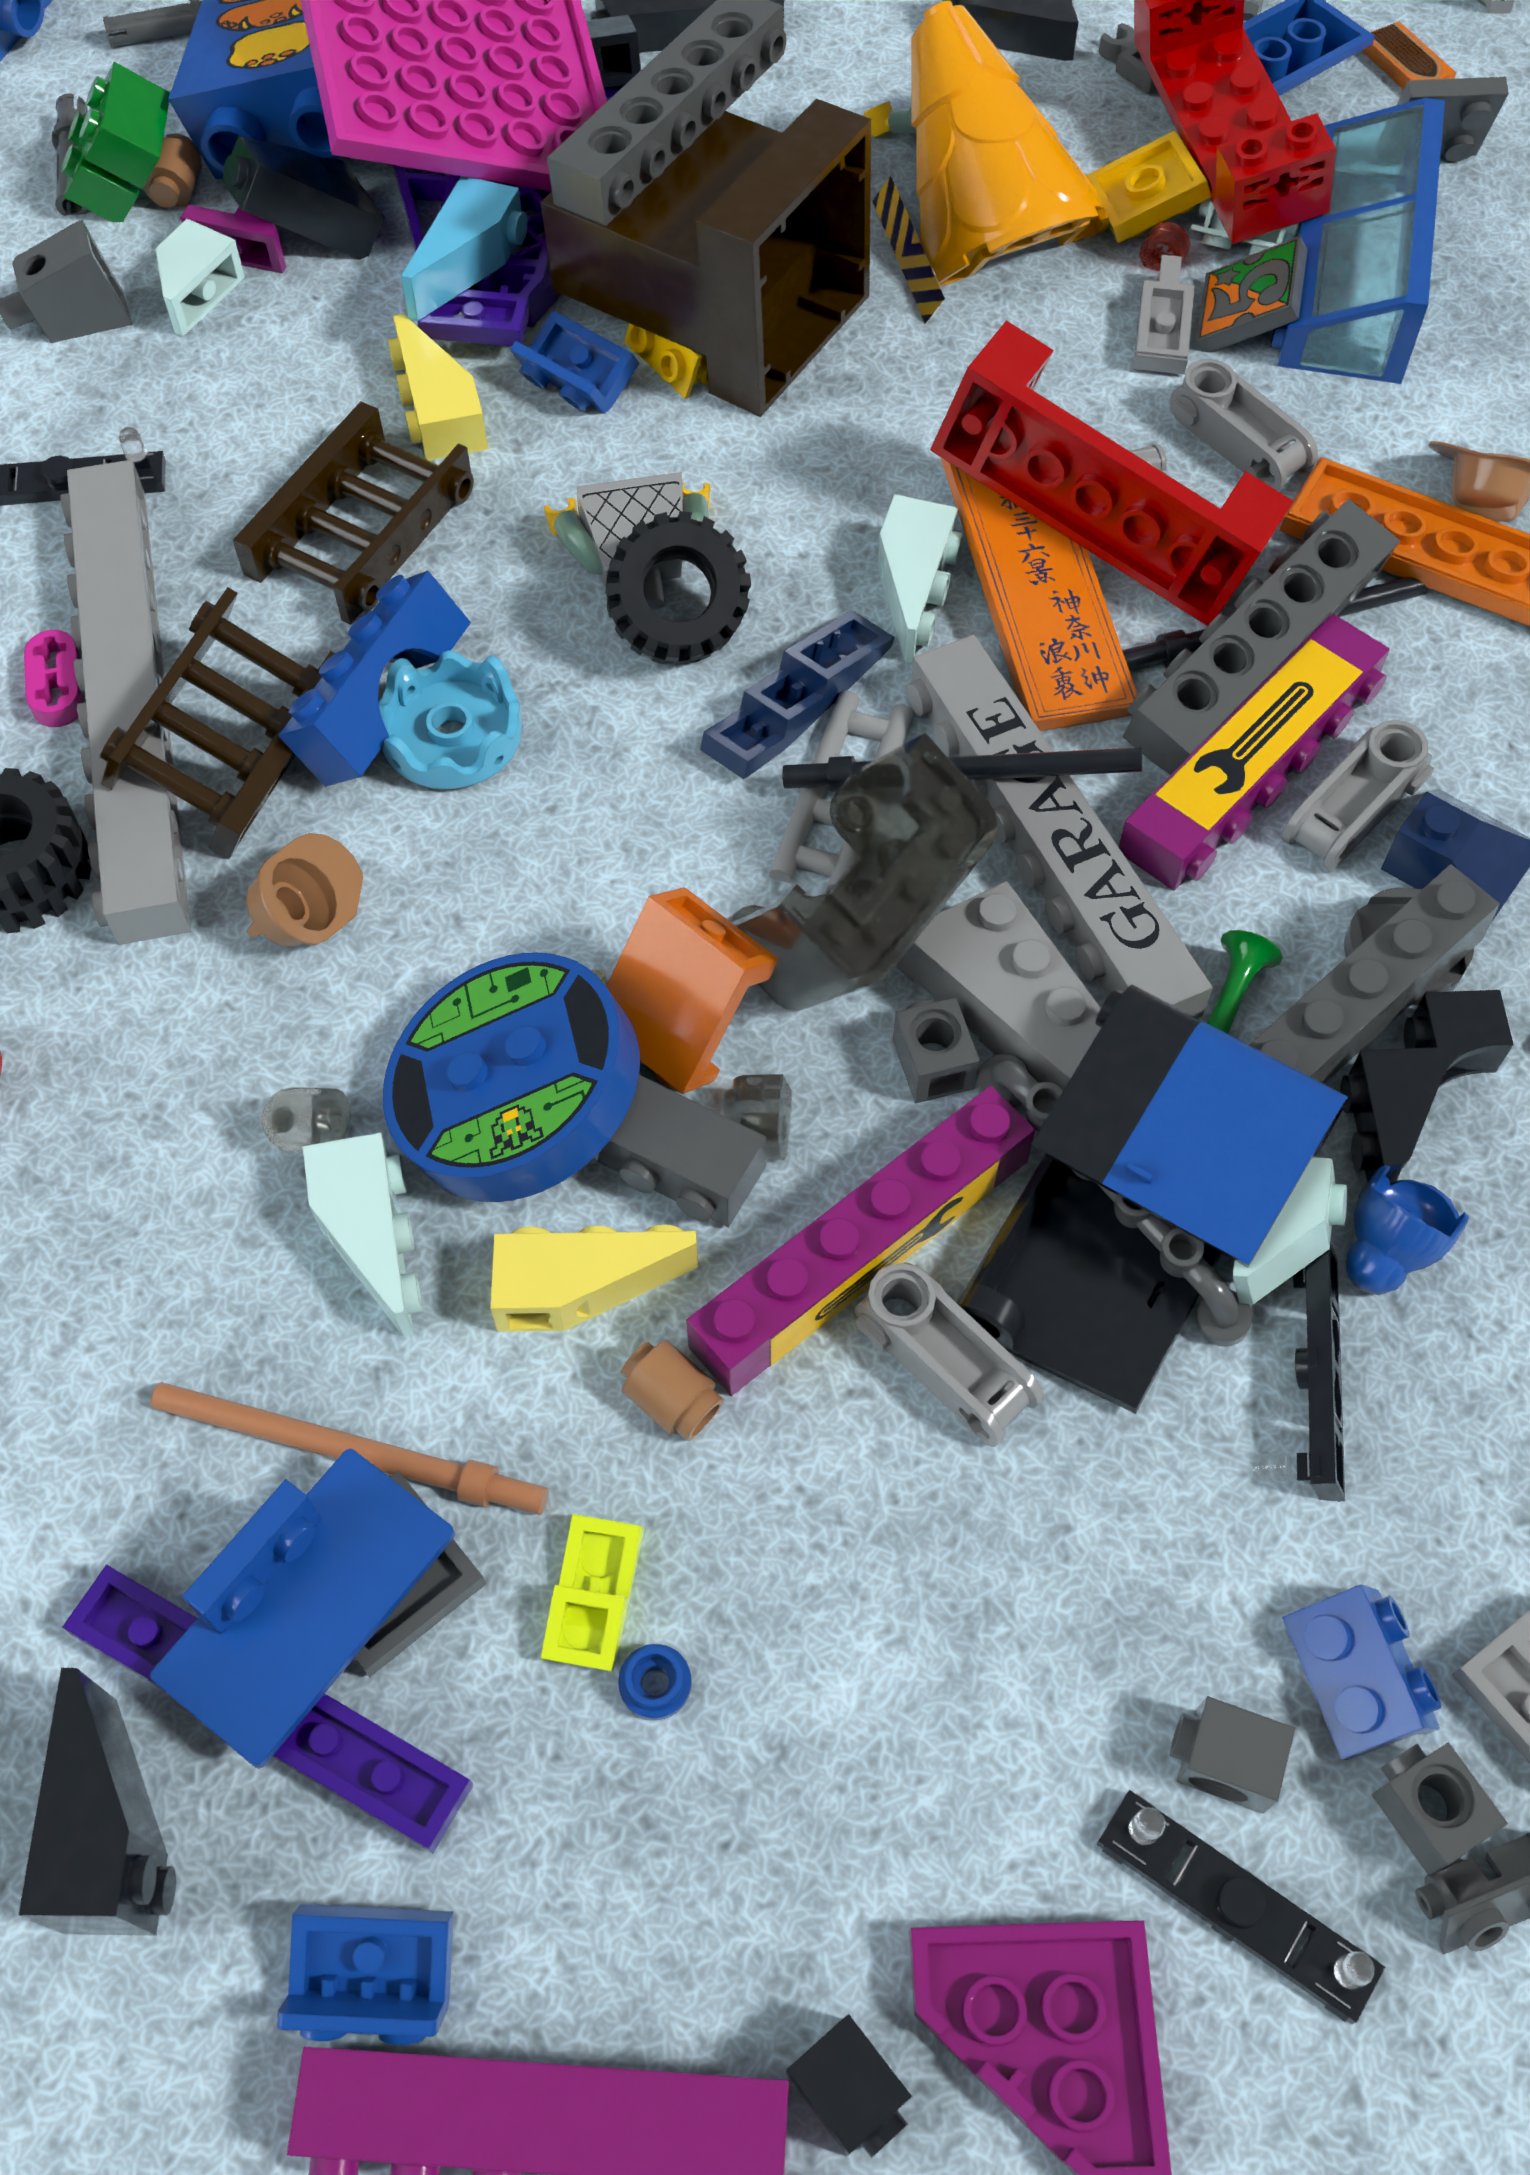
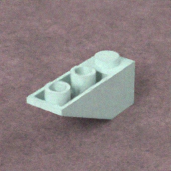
M894 494L880 532L878 571L904 661L913 664V657L916 656L919 645L929 647L931 644L937 614L931 613L933 604L943 606L945 603L951 573L945 572L947 564L957 566L962 551L964 533L956 531L957 507Z
M382 1133L303 1146L308 1202L321 1232L403 1337L414 1335L411 1313L422 1312L423 1305L417 1273L405 1272L403 1253L415 1251L408 1212L398 1214L396 1194L407 1193L406 1177L401 1155H389Z

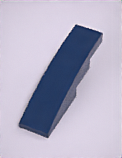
M853 610L846 612L784 650L780 669L746 689L740 709L704 731L700 750L742 779H746L782 753L836 702L839 692L848 690L885 655L892 647L895 637Z

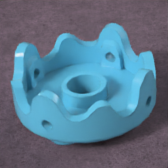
M448 650L440 655L434 665L426 669H416L407 659L401 658L396 660L388 670L386 688L379 701V708L390 737L384 739L385 744L381 749L389 764L400 775L413 783L429 788H463L489 779L500 772L513 758L520 745L523 731L520 702L515 695L506 668L497 657L489 655L483 663H477L466 659L455 651ZM448 721H459L465 724L461 730L455 733L444 734L437 731L441 724Z

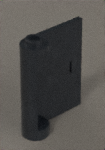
M1044 1155L958 1299L957 1304L1011 1354L1136 1414L1200 1294L1185 1278L1174 1277L1163 1269L1160 1263V1251L1139 1228H1129L1118 1221L1114 1212L1115 1202L1111 1200L1097 1183L1078 1177L1070 1168ZM1204 1244L1202 1257L1214 1269L1222 1253ZM1160 1287H1163L1161 1292H1158L1155 1295L1151 1305L1148 1306L1156 1290Z

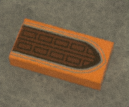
M1399 21L1370 32L1375 35L1373 45L1362 50L1368 58L1402 89L1405 88L1408 80L1455 79L1457 73Z

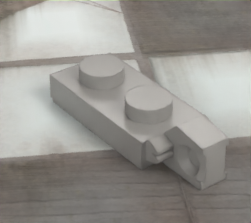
M1162 255L1157 281L1144 280L1133 369L1185 374L1189 355L1195 285L1180 283L1181 256Z

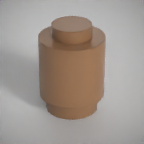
M178 133L168 134L163 138L160 159L143 187L145 194L154 203L162 207L186 206L191 198L202 170V160L199 151L190 138Z
M668 1340L662 1341L655 1347L649 1342L644 1343L629 1357L621 1370V1373L627 1377L622 1387V1392L669 1435H674L678 1432L688 1442L704 1428V1425L709 1423L724 1403V1399L714 1391L716 1383Z

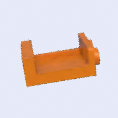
M683 887L648 896L606 987L633 1024L639 1044L640 1061L654 1071L656 1078L663 1085L684 1094L715 1081L720 1069L711 1062V1059L747 988L769 980L779 958L687 888Z

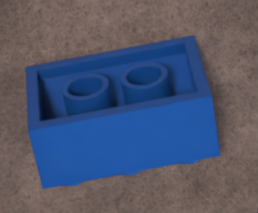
M1285 0L1243 22V28L1278 96L1373 45L1375 35L1325 0Z

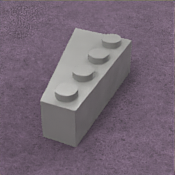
M1007 881L900 932L897 968L912 982L914 980L917 981L934 996V1001L936 1002L956 997L966 1025L980 1037L979 1041L995 1055L1009 1054L1015 1056L1025 1064L1028 1073L1038 1083L1050 1082L1058 1085L1062 1090L1065 1089L1101 1027L1095 1024L1101 1008Z

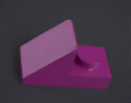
M188 205L181 215L182 223L189 219L235 239L243 266L281 274L286 269L278 232L273 223L247 213L240 207L233 214Z

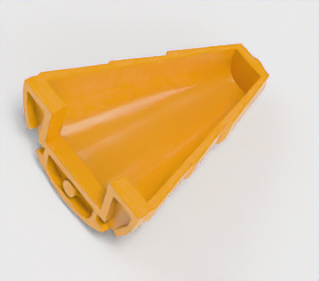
M943 1L926 10L923 14L925 20L921 22L911 37L912 126L916 128V193L919 195L920 240L940 287L974 276L990 259L1056 238L1057 242L1063 246L1104 232L1109 226L1110 220L1092 184L1059 141L1054 128L1018 85L1019 75L966 8L962 5L953 6L951 1Z

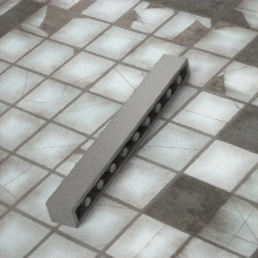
M133 460L67 470L69 493L61 494V505L66 523L69 528L72 527V533L64 534V544L69 563L72 568L75 567V574L67 575L69 594L74 607L78 608L79 612L78 616L70 618L76 647L79 651L82 650V658L74 660V671L79 689L82 694L85 693L86 702L77 704V712L82 732L85 738H89V747L81 749V760L86 779L89 783L93 784V794L85 795L84 801L89 824L93 830H96L97 841L89 842L88 844L90 863L96 878H100L101 890L92 892L95 916L100 927L109 926L118 945L191 932L177 796L128 767L112 791L101 785L107 762L100 758V754L107 740L117 727L127 732L165 677L146 495ZM157 724L142 748L174 766L171 733L168 729Z

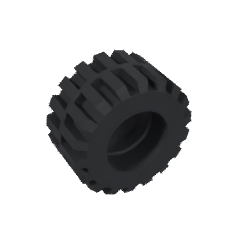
M679 511L678 517L669 518L667 512L656 514L653 521L647 524L641 521L635 525L632 533L627 538L623 537L617 545L614 557L611 558L605 590L607 595L606 607L609 618L612 617L616 625L615 631L621 639L624 637L631 644L630 649L639 655L643 652L653 657V662L664 664L665 661L675 662L676 665L688 664L689 661L697 659L701 661L710 657L716 650H720L742 623V618L747 612L750 601L748 590L751 587L750 573L746 574L744 565L747 560L742 549L736 551L732 545L734 537L727 530L721 534L713 528L715 521L705 516L702 522L691 519L692 512ZM668 559H681L698 567L708 580L711 590L710 601L705 611L696 619L686 622L670 621L655 613L647 603L643 590L645 577L652 566Z
M5 768L2 774H0V845L15 840H25L15 850L0 856V923L6 933L20 932V922L29 920L33 929L45 925L46 923L42 915L50 910L57 917L68 910L64 899L70 896L78 900L84 891L79 879L89 880L92 870L87 860L90 858L86 837L59 787L52 781L45 783L42 775L32 771L21 776L18 768Z

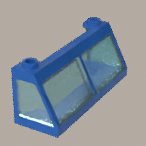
M1421 98L1324 125L1336 147L1330 212L1300 222L1297 237L1301 236L1308 251L1299 319L1273 329L1271 347L1280 348L1278 367L1402 384L1429 304L1445 100Z

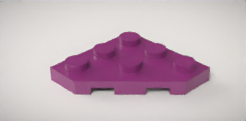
M1144 1920L916 1927L910 1929L914 2016L1074 2175H1172Z

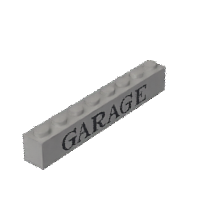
M975 634L913 657L911 683L907 685L908 700L916 715L922 716L926 714L933 725L935 743L944 757L1054 752ZM1070 775L961 780L967 795L972 800L980 798L988 810L989 825L996 840L1001 844L1008 842L1017 855V868L1025 885L1029 888L1037 886L1046 900V913L1054 930L1059 934L1066 932L1074 943L1078 966L1082 974L1089 981L1097 979L1107 997L1113 990L1123 994L1127 987L1132 984L1196 1018L1203 1016L1213 986Z

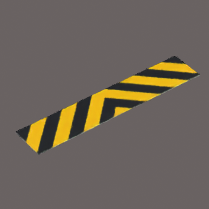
M890 176L872 202L923 321L926 324L946 298L894 180Z

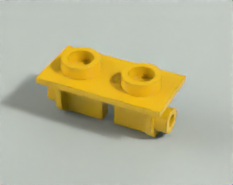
M629 323L624 342L685 399L690 396L694 384L701 382L708 386L705 355Z

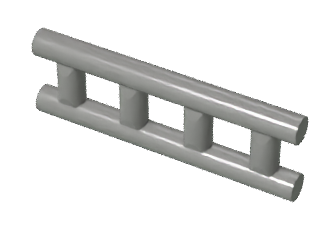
M848 690L839 692L812 764L828 763L829 757L841 756L839 754L847 733L880 741L873 761L897 760L913 720L914 711L907 705L897 704L893 706L889 720L856 712L860 701L859 697L854 692ZM889 784L864 785L856 808L822 800L827 787L802 788L769 872L770 878L791 883L796 868L830 876L826 887L827 893L848 898ZM814 822L848 830L839 855L805 846Z

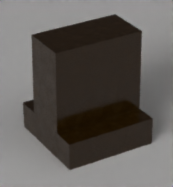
M817 98L783 133L725 111L719 119L715 120L689 148H686L658 178H655L607 226L554 205L552 192L540 202L553 291L705 355L709 393L758 417H761L870 296L871 119Z

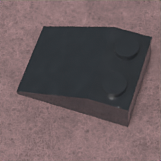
M61 1667L19 1916L63 1934L156 1936L159 1915H169L173 1907L176 1892V1872L173 1866H166L168 1854L118 1702L78 1668Z

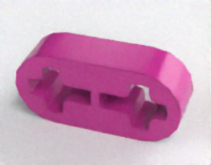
M46 630L36 634L28 641L24 650L27 703L35 719L47 727H62L78 719L77 704L84 703V694L79 689L74 671V660L81 659L74 639L67 632L61 630ZM60 651L56 655V668L49 669L46 661L50 659V653ZM60 688L63 696L59 697L58 704L48 706L52 702V689Z

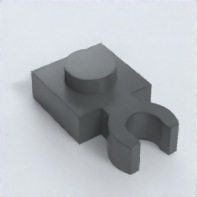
M1121 23L1117 28L1116 39L1106 33L1102 34L1098 51L1100 56L1108 61L1117 62L1115 72L1147 94L1155 91V84L1134 43V29L1127 24Z

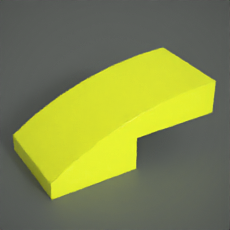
M572 1514L559 1585H554L540 1659L614 1671L642 1542L643 1526Z

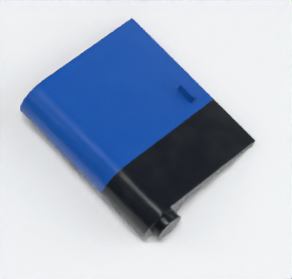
M1132 984L1127 987L1123 994L1113 990L1106 998L1096 1018L1095 1024L1101 1027L1100 1031L1031 1143V1146L1035 1150L1240 1264L1249 1267L1311 1159L1319 1153L1332 1132L1348 1101V1097Z

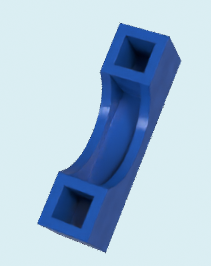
M429 570L406 579L403 575H397L386 582L376 594V598L379 600L372 612L358 619L349 629L348 635L351 640L345 648L333 654L320 667L319 674L322 678L314 689L301 695L289 709L292 718L278 736L325 787L361 777L385 744L384 739L390 737L382 720L378 700L379 682L387 663H394L401 658L407 659L416 669L435 663L443 652L453 649L471 623Z

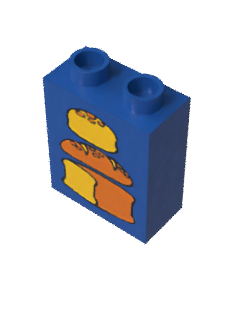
M202 0L168 101L215 179H223L225 161L232 154L238 135L306 151L321 158L344 157L332 155L301 0Z

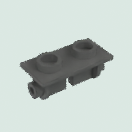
M1530 1833L1486 1851L1485 1860L1498 1877L1494 1880L1489 1881L1474 1857H1471L1425 1876V1885L1415 1890L1416 1899L1425 1916L1430 1920L1439 1916L1442 1918L1439 1947L1443 1955L1466 1945L1470 1951L1474 1952L1488 1949L1506 1936L1510 1926L1530 1918Z

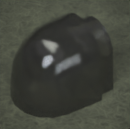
M783 1074L741 1075L735 1077L732 1089L724 1093V1116L766 1136V1159H786L792 1113V1090Z
M298 1087L281 1089L270 1098L263 1109L261 1118L262 1128L269 1141L278 1149L303 1153V1146L345 1139L351 1120V1107L347 1096L339 1089Z

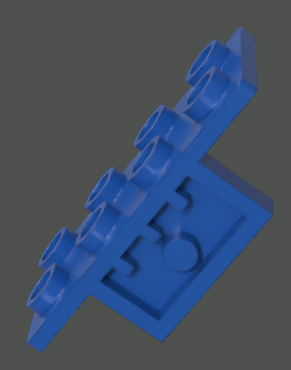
M347 1449L307 1494L285 1479L181 1596L199 1617L150 1673V1678L253 1767L262 1768L455 1538V1531L452 1525L353 1449Z

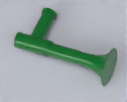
M1230 930L1224 933L1220 940L1223 949L1230 955V965L1225 983L1207 1024L1229 1034L1245 993L1254 976L1262 968H1273L1280 965L1283 959L1281 950L1273 942L1261 935L1244 930Z

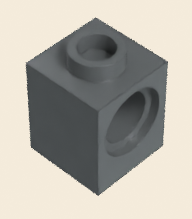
M956 997L938 1002L922 1000L911 1004L905 1010L895 1012L893 1043L915 1104L975 1089L980 1060ZM936 1043L945 1049L932 1051L924 1048L922 1045Z
M1207 1696L1195 1710L1194 1716L1182 1713L1176 1726L1170 1748V1757L1182 1761L1176 1782L1264 1814L1278 1802L1295 1727Z
M1449 1742L1426 1756L1417 1743L1380 1768L1390 1782L1374 1792L1372 1796L1428 1875L1450 1865L1508 1824ZM1420 1785L1432 1787L1443 1797L1447 1807L1445 1821L1433 1819L1422 1809L1418 1799Z

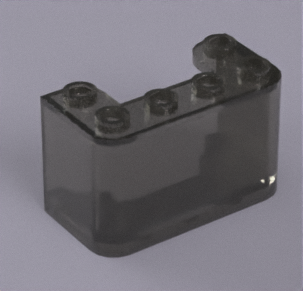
M926 733L854 771L835 792L830 802L829 811L832 825L859 856L831 889L826 890L821 895L812 897L805 895L806 892L796 884L785 889L771 905L766 907L757 905L745 906L727 918V920L779 958L769 980L758 983V985L784 1009L791 1011L808 1009L880 983L889 975L992 846L998 831V821L994 809L989 801Z

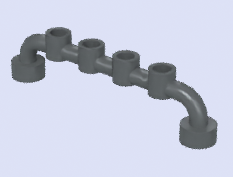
M998 1054L988 1058L978 1071L979 1094L991 1085L1013 1108L1022 1103L1026 1107L1027 1121L1036 1131L1041 1129L1063 1092L1054 1083H1038L1028 1073L1025 1064L1017 1057L1009 1054ZM1073 1171L1078 1177L1085 1180H1089L1088 1178ZM1098 1185L1115 1202L1114 1212L1118 1221L1126 1227L1139 1228L1160 1251V1263L1163 1269L1174 1277L1185 1278L1202 1296L1203 1299L1199 1304L1196 1314V1325L1203 1338L1214 1345L1223 1347L1233 1346L1241 1342L1246 1337L1252 1323L1251 1307L1249 1304L1239 1303L1237 1292L1230 1290L1224 1280L1202 1257L1204 1243Z

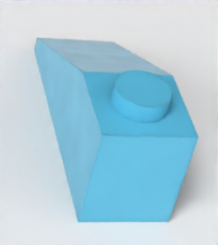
M460 177L401 275L409 319L419 321L506 264L516 245L523 243L527 232V215L521 210L519 188L476 178Z

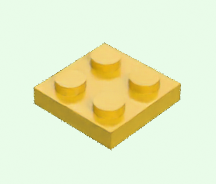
M1175 130L1085 175L1107 211L1110 220L1108 227L1117 243L1130 237L1139 236L1146 232L1148 228L1174 215L1186 213L1195 205L1211 198L1206 178Z

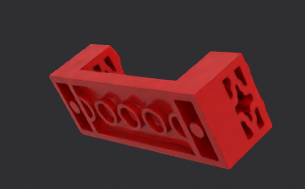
M1134 0V43L1183 144L1208 182L1211 194L1210 200L1231 243L1235 244L1329 213L1336 147L1318 113L1291 121L1243 28L1245 0Z
M1006 320L967 367L930 451L1208 626L1220 614L1251 569L1290 508L1293 500L1245 471L1221 509L1035 392L1034 389L1054 350Z

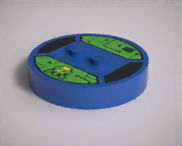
M539 952L519 953L490 960L464 972L447 983L418 1010L405 1027L390 1056L384 1078L382 1100L387 1127L399 1149L433 1183L455 1196L479 1202H504L535 1195L563 1182L588 1164L605 1147L621 1125L632 1103L639 1079L640 1050L637 1035L628 1015L596 974L579 962L564 956Z

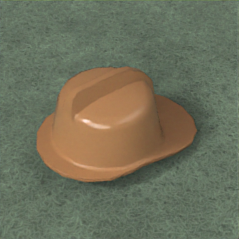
M1440 441L1429 442L1428 446L1433 451L1443 457L1454 460L1451 496L1456 507L1499 522H1510L1519 516L1530 498V459L1505 454L1481 453Z
M308 833L292 840L263 863L258 871V876L248 888L246 905L249 916L253 921L246 931L248 935L254 937L263 934L273 943L285 947H296L302 944L317 945L328 940L357 915L363 872L355 857L340 842L325 834Z

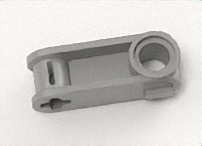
M1200 359L1193 362L1186 369L1183 384L1173 390L1170 396V410L1179 423L1243 473L1247 471L1277 491L1284 486L1287 477L1296 471L1304 472L1313 467L1317 462L1318 449L1312 435L1222 361Z
M1390 720L1382 722L1375 728L1371 727L1352 746L1346 759L1299 806L1285 826L1281 838L1289 844L1297 841L1324 860L1323 867L1332 873L1407 794L1413 796L1431 777L1434 768L1429 764L1433 756L1428 753V741L1425 734L1417 726L1400 720Z
M906 1262L892 1264L878 1271L870 1282L868 1296L854 1308L858 1318L855 1320V1326L881 1351L886 1349L988 1446L995 1447L1004 1439L1003 1429L1026 1407L1035 1408L1044 1400V1393L1034 1376L944 1292V1288L918 1264L915 1266ZM895 1298L904 1299L913 1305L916 1312L907 1316L894 1315L885 1308L883 1303Z

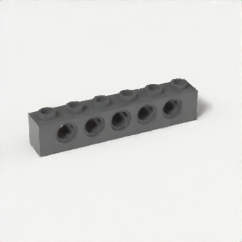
M716 0L547 157L554 205L607 226L655 178H658L686 148H689L715 120L719 119L745 91H748L774 63L781 59L787 41L783 24V5L769 0Z
M1350 499L1345 501L1332 515L1325 510L1321 512L1304 532L1302 538L1305 542L1298 549L1292 544L1288 545L1270 566L1268 572L1272 575L1264 583L1257 578L1254 579L1235 601L1234 606L1237 610L1229 618L1220 613L1207 626L1199 638V641L1203 644L1194 653L1185 648L1177 655L1163 674L1167 680L1158 689L1149 684L1138 694L1127 710L1133 718L1122 737L1135 748L1142 747V754L1171 775L1332 614L1338 615L1382 570L1401 540ZM1217 666L1226 669L1229 673L1220 670ZM1180 701L1190 704L1195 710L1185 707Z

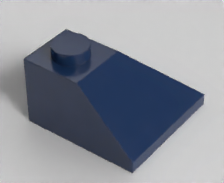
M1434 789L1425 793L1398 830L1381 870L1413 888L1422 890L1452 864L1500 903L1493 918L1494 920L1530 868V838L1440 789Z

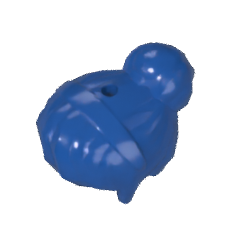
M1388 1165L1378 1168L1358 1195V1201L1353 1214L1357 1241L1350 1247L1346 1259V1272L1353 1284L1358 1289L1375 1295H1382L1397 1290L1405 1282L1408 1273L1424 1269L1441 1260L1457 1242L1469 1219L1465 1212L1459 1216L1451 1199L1432 1185L1410 1179L1398 1180L1390 1184V1180L1386 1177L1390 1169Z

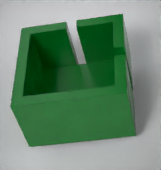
M115 61L105 80L96 76L86 100V105L90 108L86 115L77 112L68 133L67 140L74 143V145H70L61 167V173L68 176L64 197L111 222H124L139 194V189L131 184L143 189L160 159L170 92Z

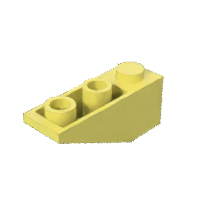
M404 314L393 315L397 338L387 340L394 372L405 370V374L396 375L402 406H413L414 410L405 412L411 444L422 443L426 460L447 457L457 444L467 447L468 453L488 450L483 413L473 376Z
M655 1225L647 1228L645 1232H617L606 1226H588L575 1233H550L548 1230L540 1227H521L512 1233L494 1234L490 1309L497 1332L565 1331L698 1268L696 1231H683L681 1228L672 1225Z

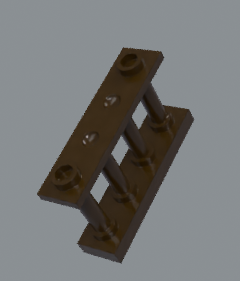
M360 401L233 539L243 575L262 583L273 569L279 570L285 567L334 591L341 621L351 625L363 610L370 611L376 606L379 601L376 598L379 589L392 578L456 503L462 504L469 498L473 489L474 478L471 473L468 449L461 444H457L441 464L438 465L387 443L378 408ZM379 462L424 483L408 500L357 476L368 464L374 465ZM348 496L393 518L376 535L326 511L337 498L344 499ZM316 531L362 553L344 571L298 550L294 546L306 533L312 534Z
M229 587L226 588L215 605L207 600L202 604L189 627V631L194 633L192 639L127 732L117 727L107 740L100 754V758L107 762L101 785L112 791L127 767L208 814L210 816L208 822L217 827L208 848L227 859L231 858L296 756L278 736L292 718V715L287 707L282 705L279 709L275 708L200 661L213 642L217 640L294 688L292 694L297 697L314 689L322 678L319 674V669L311 664H308L306 668L228 621L238 595L237 592ZM330 650L323 663L335 653ZM189 682L267 729L265 735L272 739L264 753L255 747L250 752L171 703L185 683ZM156 725H161L238 771L237 778L245 783L237 795L234 796L227 791L221 795L143 749V744Z

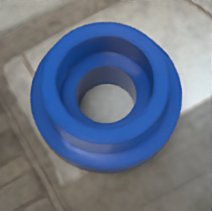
M662 1644L645 1645L633 1651L622 1664L618 1677L619 1692L625 1706L633 1714L646 1720H662L676 1714L687 1702L692 1686L691 1672L684 1657L675 1649ZM653 1670L662 1671L669 1678V1685L666 1691L656 1696L647 1694L641 1687L643 1677Z

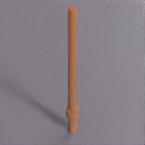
M164 1382L157 1384L151 1397V1407L153 1409L330 1458L338 1459L345 1450L353 1449L382 1472L393 1475L400 1471L406 1479L457 1492V1499L459 1501L484 1508L488 1506L490 1501L541 1515L547 1503L549 1493L547 1487L499 1475L497 1466L470 1459L466 1465Z

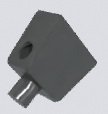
M83 220L71 224L19 254L13 260L12 265L19 291L0 298V314L10 330L36 320L50 343H55L132 325L124 292Z

